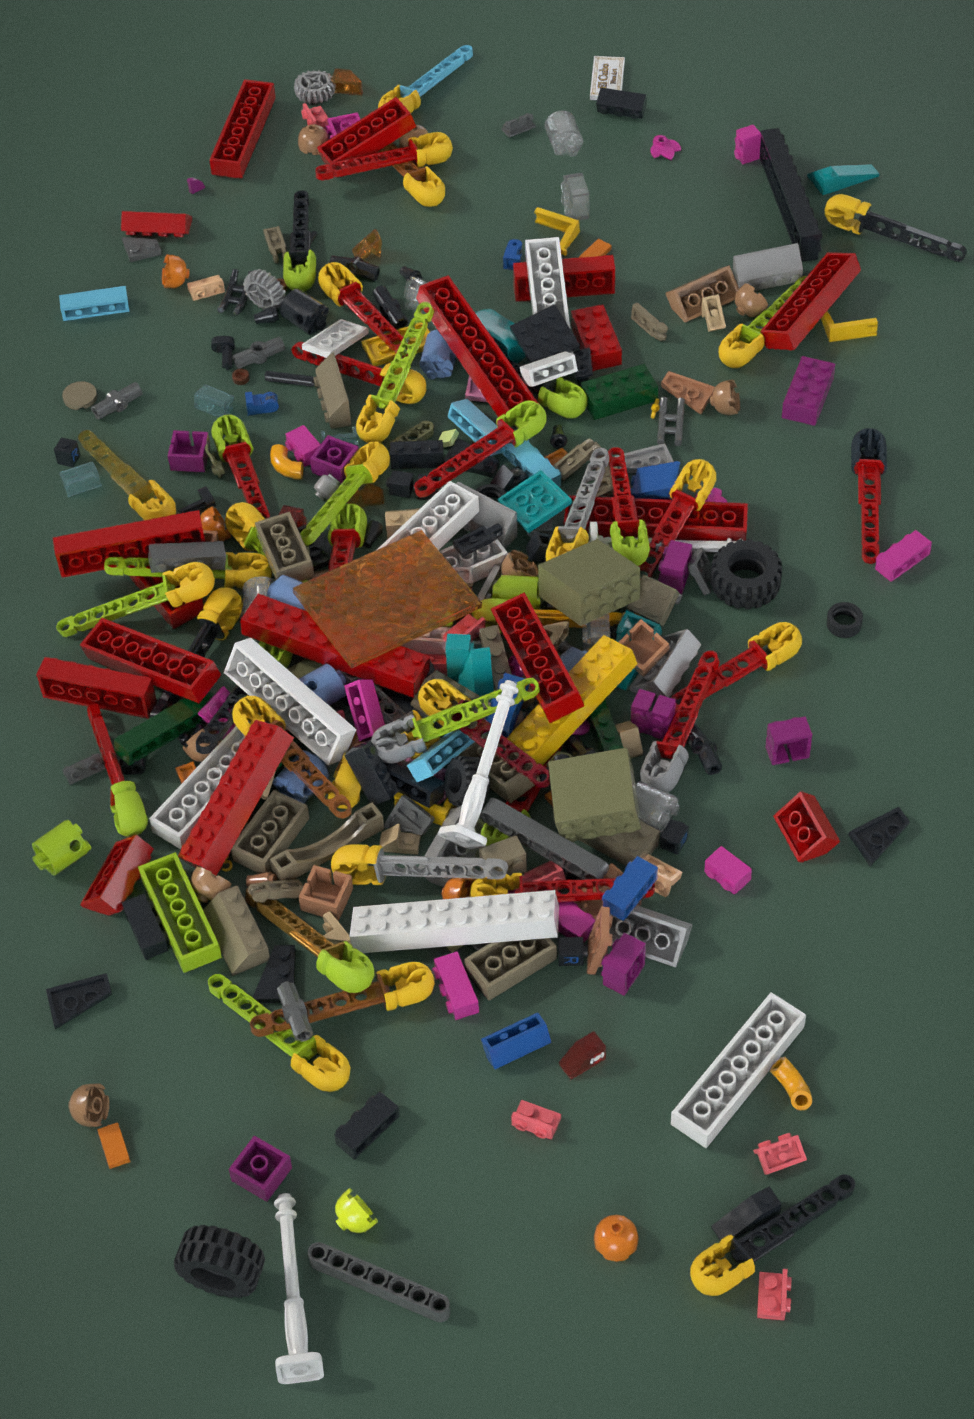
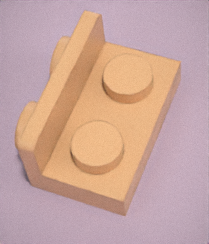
M219 275L187 283L193 301L225 292L223 279Z
M648 854L643 859L658 867L655 892L667 897L671 886L681 879L683 872Z

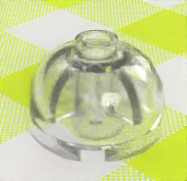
M410 276V279L407 280L404 290V297H406L407 303L403 302L404 309L416 311L419 305L416 299L419 287L427 283L423 279Z

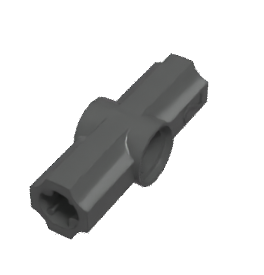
M279 336L264 343L261 341L253 342L250 349L235 354L232 357L235 366L240 369L252 363L263 364L267 361V357L285 350V346Z
M136 382L120 391L111 390L106 395V399L91 407L92 412L98 420L115 410L121 412L126 409L129 402L143 395L142 390Z
M288 981L281 983L277 988V993L282 1003L286 1023L290 1024L295 1040L307 1041L313 1035V1031L307 1018L305 1004L302 999L300 1000L294 983Z

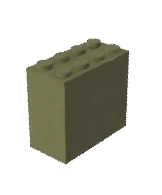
M599 539L538 565L539 596L580 626L640 599V567Z
M627 748L548 762L554 818L560 836L575 842L583 839L591 840L600 836H613L623 832L631 833L641 829L634 769Z

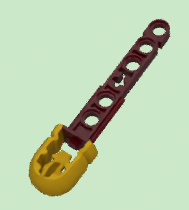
M443 679L429 680L421 687L418 694L420 708L429 716L441 712L443 709L450 708L452 706L450 701L455 700L458 704L472 701ZM455 713L452 716V720L455 722L462 719L461 713ZM481 718L476 720L478 723L475 728L469 729L467 725L459 729L484 748L487 739H482L481 737L484 732L490 731L492 724ZM442 720L437 721L438 723H440V725L444 726V722ZM501 735L498 744H503L506 751L501 747H497L495 755L524 777H527L536 786L544 788L550 785L549 771L540 763L537 765L532 757ZM514 752L519 753L516 760L509 759L510 754ZM525 764H533L532 769L528 771L523 770ZM540 774H546L547 778L544 781H537V777Z

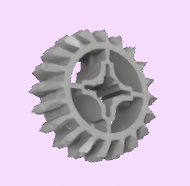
M307 70V73L302 72V75H298V78L295 79L294 91L299 101L309 102V104L320 102L322 104L323 101L327 102L328 99L332 98V95H335V81L330 73H326V71Z
M258 269L251 271L243 283L244 291L249 296V300H252L254 305L256 304L258 308L261 307L263 310L270 306L277 309L281 307L286 297V292L283 290L284 286L280 285V281L275 276L273 277L270 272L267 273L266 270Z

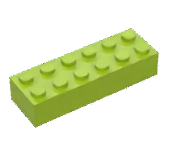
M176 852L139 866L138 869L143 885L150 900L153 902L155 911L161 920L164 931L167 933L183 973L222 958L217 939Z

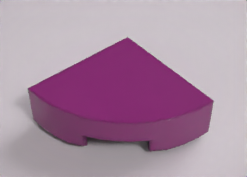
M187 179L188 189L191 194L205 188L204 183L199 179Z

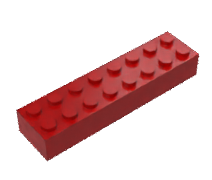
M244 79L210 157L212 175L243 178L276 99L274 83Z
M827 252L760 331L764 337L766 348L775 350H795L861 271L856 253Z
M199 510L53 537L55 556L62 578L104 570L105 560L109 557H123V559L148 558L149 544L205 542ZM112 564V565H109V567H112V568L117 567L116 565H113V564Z
M525 592L491 608L492 614L525 678H534L538 682L540 691L535 697L548 722L552 723L584 707L585 705L579 691ZM529 684L532 691H534L536 686L534 684Z
M104 618L100 619L80 644L88 659L119 672H128L133 675L152 678L154 686L196 703L202 701L221 676L216 664L210 659Z
M259 720L254 721L246 737L241 742L237 753L230 761L225 774L221 777L217 788L212 793L208 804L201 812L196 825L192 828L187 841L182 846L178 855L179 859L195 869L198 866L211 871L212 874L217 876L293 741V736L279 726Z

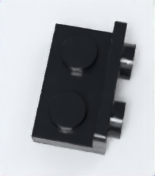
M590 348L573 352L578 369L575 372V376L580 387L581 382L588 381L590 376H593Z

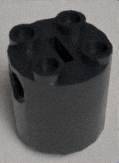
M294 289L284 298L280 313L283 318L311 335L326 327L325 321L329 308L303 290Z

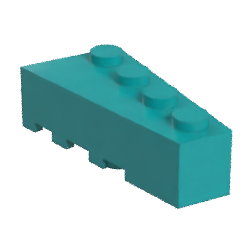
M447 634L445 648L447 676L457 683L460 673L464 670L467 656L470 650L474 649V643H471V635Z

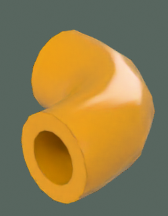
M273 445L270 451V458L275 470L287 478L302 480L303 462L291 461L288 458V449L284 445Z
M786 1057L778 1059L772 1065L770 1072L785 1088L795 1109H808L812 1104V1095L808 1085Z

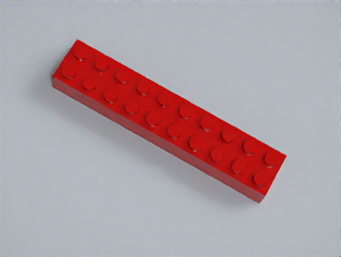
M449 275L419 287L416 296L419 304L422 302L431 304L434 309L431 321L498 417L503 414L506 415L507 411L524 401L538 403ZM426 307L424 311L428 313L430 308Z
M568 495V496L571 498L572 503H573V501L575 500L576 496ZM596 497L585 530L589 534L590 522H597L598 536H603V538L611 537L610 528L613 522H615L612 497ZM634 498L638 520L640 519L645 522L648 539H653L655 536L654 531L672 500ZM705 501L700 511L692 510L676 540L727 541L730 538L732 541H736L741 538L743 541H746L748 503ZM622 502V503H619V504H620V505H627L628 503ZM572 504L565 508L564 525ZM586 506L579 507L577 510H582ZM679 512L671 514L673 519H680L682 516ZM625 514V515H622V517H626V518H627V517H630V515H626V514ZM577 519L573 523L580 522L581 519ZM665 527L663 529V532L665 534H671L673 532V529L671 527Z
M259 593L241 618V632L245 636L324 665L329 664L334 669L361 679L373 680L375 684L413 698L430 671V656Z

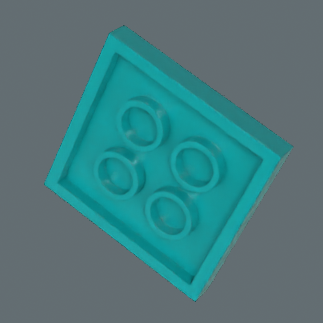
M542 470L497 499L498 503L517 512V522L528 533L573 504L571 498Z

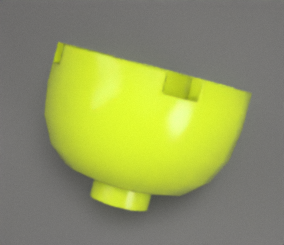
M349 1188L339 1197L335 1205V1213L338 1217L336 1223L343 1231L348 1229L352 1233L366 1232L378 1223L377 1218L372 1220L369 1216L373 1214L371 1209L358 1195L353 1197L350 1194L353 1190Z

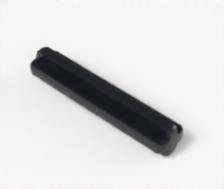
M266 371L264 376L266 381L314 386L313 376Z

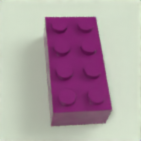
M805 356L801 357L783 402L782 418L816 426L834 380L835 363Z

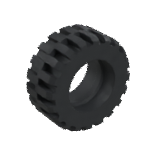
M740 539L736 540L735 543H727L726 547L722 546L715 553L711 566V586L713 592L721 601L724 600L725 604L729 606L734 605L737 609L742 607L748 610L751 607L760 608L762 604L770 603L777 596L781 587L782 562L776 551H772L770 546L767 544L763 545V542L760 541L754 542L752 539H747V541ZM751 570L760 576L744 579L735 576L733 572Z
M196 1225L184 1232L174 1259V1268L177 1274L184 1278V1281L193 1284L198 1289L214 1293L217 1296L243 1298L255 1291L265 1263V1257L262 1249H259L256 1243H252L249 1238L243 1237L237 1232H231L229 1229H221L212 1225H200L199 1227Z

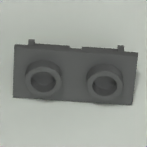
M526 113L519 117V121L516 118L506 121L501 130L510 138L535 128L536 125L532 122L533 115Z
M99 753L91 754L92 756L63 768V774L67 778L69 785L105 769Z

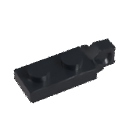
M499 523L491 527L483 525L454 540L453 547L463 558L497 540L498 537L503 535V528Z

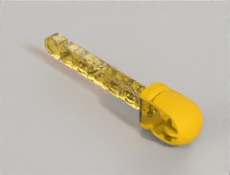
M84 430L78 435V440L82 447L89 451L90 455L111 474L110 477L129 495V505L144 520L176 515V504L173 498L155 480L146 482L128 464L122 462L92 431ZM85 437H91L89 440L83 441ZM94 446H100L98 449L92 450ZM109 455L106 459H101L102 456ZM128 473L127 476L120 477L121 474ZM137 482L135 486L129 487L131 483Z

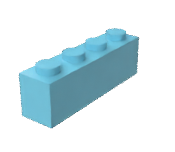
M126 286L59 295L63 321L130 312Z
M468 399L451 403L448 418L474 442L497 428V425ZM490 440L488 443L493 445L496 444L497 441ZM500 448L490 456L502 453V448Z
M529 440L524 441L518 447H514L510 442L502 447L503 455L515 467L519 466L529 477L542 470L558 487L561 486V472L557 468L555 469L550 461L544 458L539 450L530 444Z
M457 729L444 735L429 747L427 751L409 763L407 767L416 782H419L436 774L452 758L458 756L475 741Z

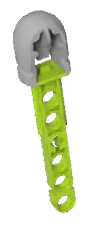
M526 678L517 682L518 693L514 699V705L518 704L522 699L526 701L538 695L540 688L534 678ZM528 684L536 686L532 692H527L525 687ZM496 690L464 704L460 703L416 721L413 714L408 715L404 720L398 719L377 729L371 741L377 748L378 756L384 763L400 762L414 756L415 752L420 754L427 751L425 742L470 725L473 721L495 713L497 706L491 707L488 703L492 698L501 695L502 690ZM482 703H485L486 710H484ZM473 707H477L478 713H474ZM455 713H461L462 719L455 722L452 720V716ZM438 720L444 722V726L440 729H436L433 726ZM415 728L414 730H412L413 736L415 739H419L416 741H411L408 744H406L408 742V739L406 737V734L403 732L410 731V729Z

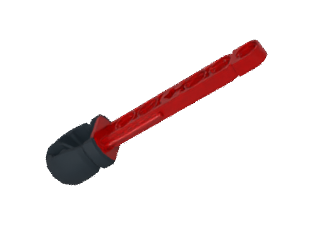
M865 428L858 431L852 440L851 468L852 472L858 475V504H861L862 560L865 563L873 564L879 555L878 505H881V475L887 470V444L884 435L880 431L873 428ZM871 480L874 482V484L868 485L865 483V481ZM871 494L874 498L867 499L865 495ZM868 509H870L871 512H872V515H871V516H868V515H869ZM872 523L875 527L868 528L865 524ZM867 537H871L875 541L870 543L867 542L865 539ZM873 552L875 556L868 557L866 553Z

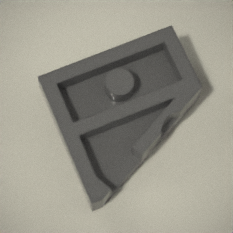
M122 238V243L130 263L162 255L157 239Z
M703 548L695 550L688 564V570L694 576L703 594L707 595L711 593V588L707 584L708 581H711V563Z
M402 795L384 823V827L391 828L396 824H400V830L403 832L424 835L435 818L408 796Z

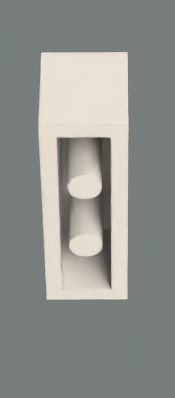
M566 351L520 367L523 382L531 387L578 371L575 354Z

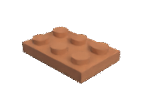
M601 906L589 934L587 974L595 975L598 967H602L603 957L607 954L608 946L612 944V934L609 933V928L612 927L613 917L609 916L610 907Z

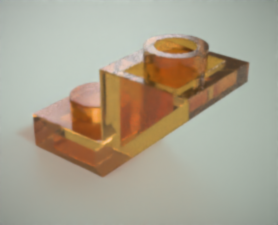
M368 483L360 491L357 490L347 503L356 504L360 507L383 505L385 503L383 489Z

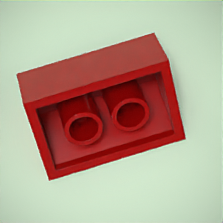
M800 791L773 815L796 859L800 863L827 854L841 842L814 795Z

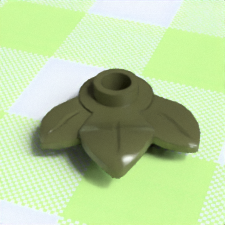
M207 444L205 451L213 463L211 466L215 476L218 475L221 478L223 474H226L221 460H217L215 452L212 454L209 452Z

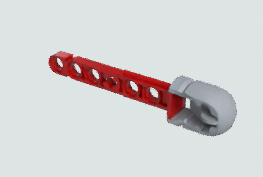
M707 651L701 656L698 667L695 669L663 741H654L650 747V752L645 758L641 767L640 777L643 786L651 793L666 794L676 786L689 758L684 746L714 678L713 672L717 671L720 664L715 651ZM709 658H715L711 663L706 662ZM704 672L709 673L706 677H699ZM696 687L702 688L699 692H693ZM689 717L686 722H679L681 718ZM676 732H682L681 736L673 737ZM661 758H668L672 760L671 762H669L667 760H661Z

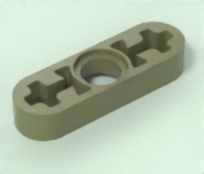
M422 421L395 438L392 442L425 441L434 435V425L430 421ZM411 436H416V437H417V439H415V440H410V439H408V438L411 437Z

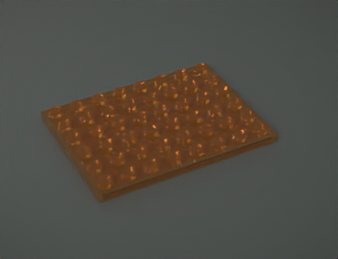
M422 530L293 587V594L351 668L482 608V602Z

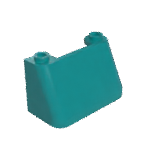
M490 308L475 311V314L506 358L518 364L526 357L510 331V326L515 323Z

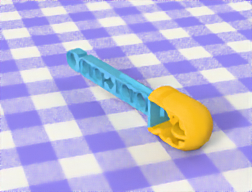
M461 46L409 87L397 85L393 90L382 96L378 108L397 97L407 110L412 113L420 107V97L473 56L472 46Z

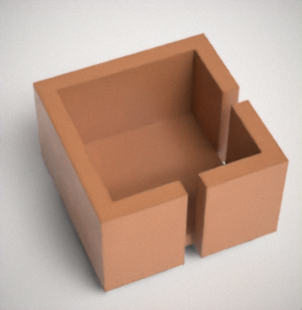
M640 619L629 631L630 636L626 634L619 643L632 649L638 663L634 669L644 677L669 651V643L657 632L654 635V630Z
M313 865L307 878V883H305L299 895L301 911L321 917L330 911L339 921L353 890L351 875L334 871V885H332L331 870Z

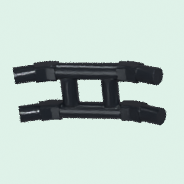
M237 269L232 270L228 288L220 306L217 308L219 313H223L228 308L229 303L237 304L233 311L235 315H239L245 308L248 296L246 291H244V286H237L239 273ZM233 292L242 293L240 298L231 297Z

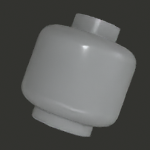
M330 474L328 476L322 475L314 485V489L317 491L315 495L321 500L325 498L328 500L338 489L340 482Z

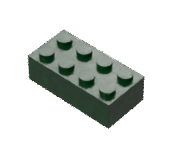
M645 363L581 382V388L587 395L586 408L593 420L653 403L658 398V385Z

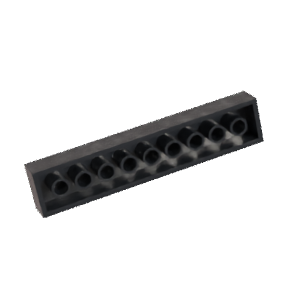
M779 128L761 130L759 159L791 243H798L802 262L817 260L819 252H821L820 240H822V231L818 229V221L814 218L813 208H810L809 198L806 197L805 188L801 185V177L797 175V167L793 165L792 155H789V147L785 144L784 134H781Z

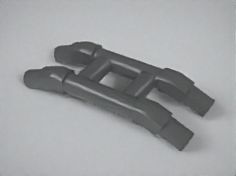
M667 397L660 398L658 445L664 444L665 434H675V445L681 446L684 398H678L677 415L666 414ZM666 421L676 422V427H665Z

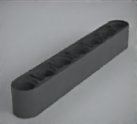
M491 798L480 813V818L488 825L509 837L517 835L521 844L583 880L603 879L609 870V865L604 860L496 798Z
M321 1242L313 1243L308 1249L310 1265L317 1271L436 1322H444L450 1317L449 1299L444 1294ZM317 1254L324 1255L322 1258L319 1259L314 1258V1256ZM336 1263H343L341 1267L334 1266ZM357 1271H363V1272H364V1273H363L362 1275H360V1276L354 1275V1273L357 1272ZM379 1279L384 1281L382 1284L374 1283L376 1280ZM397 1288L404 1289L401 1293L394 1292ZM417 1297H423V1298H425V1299H424L423 1301H421V1302H416V1301H415V1298H417ZM440 1305L445 1307L441 1311L435 1310Z

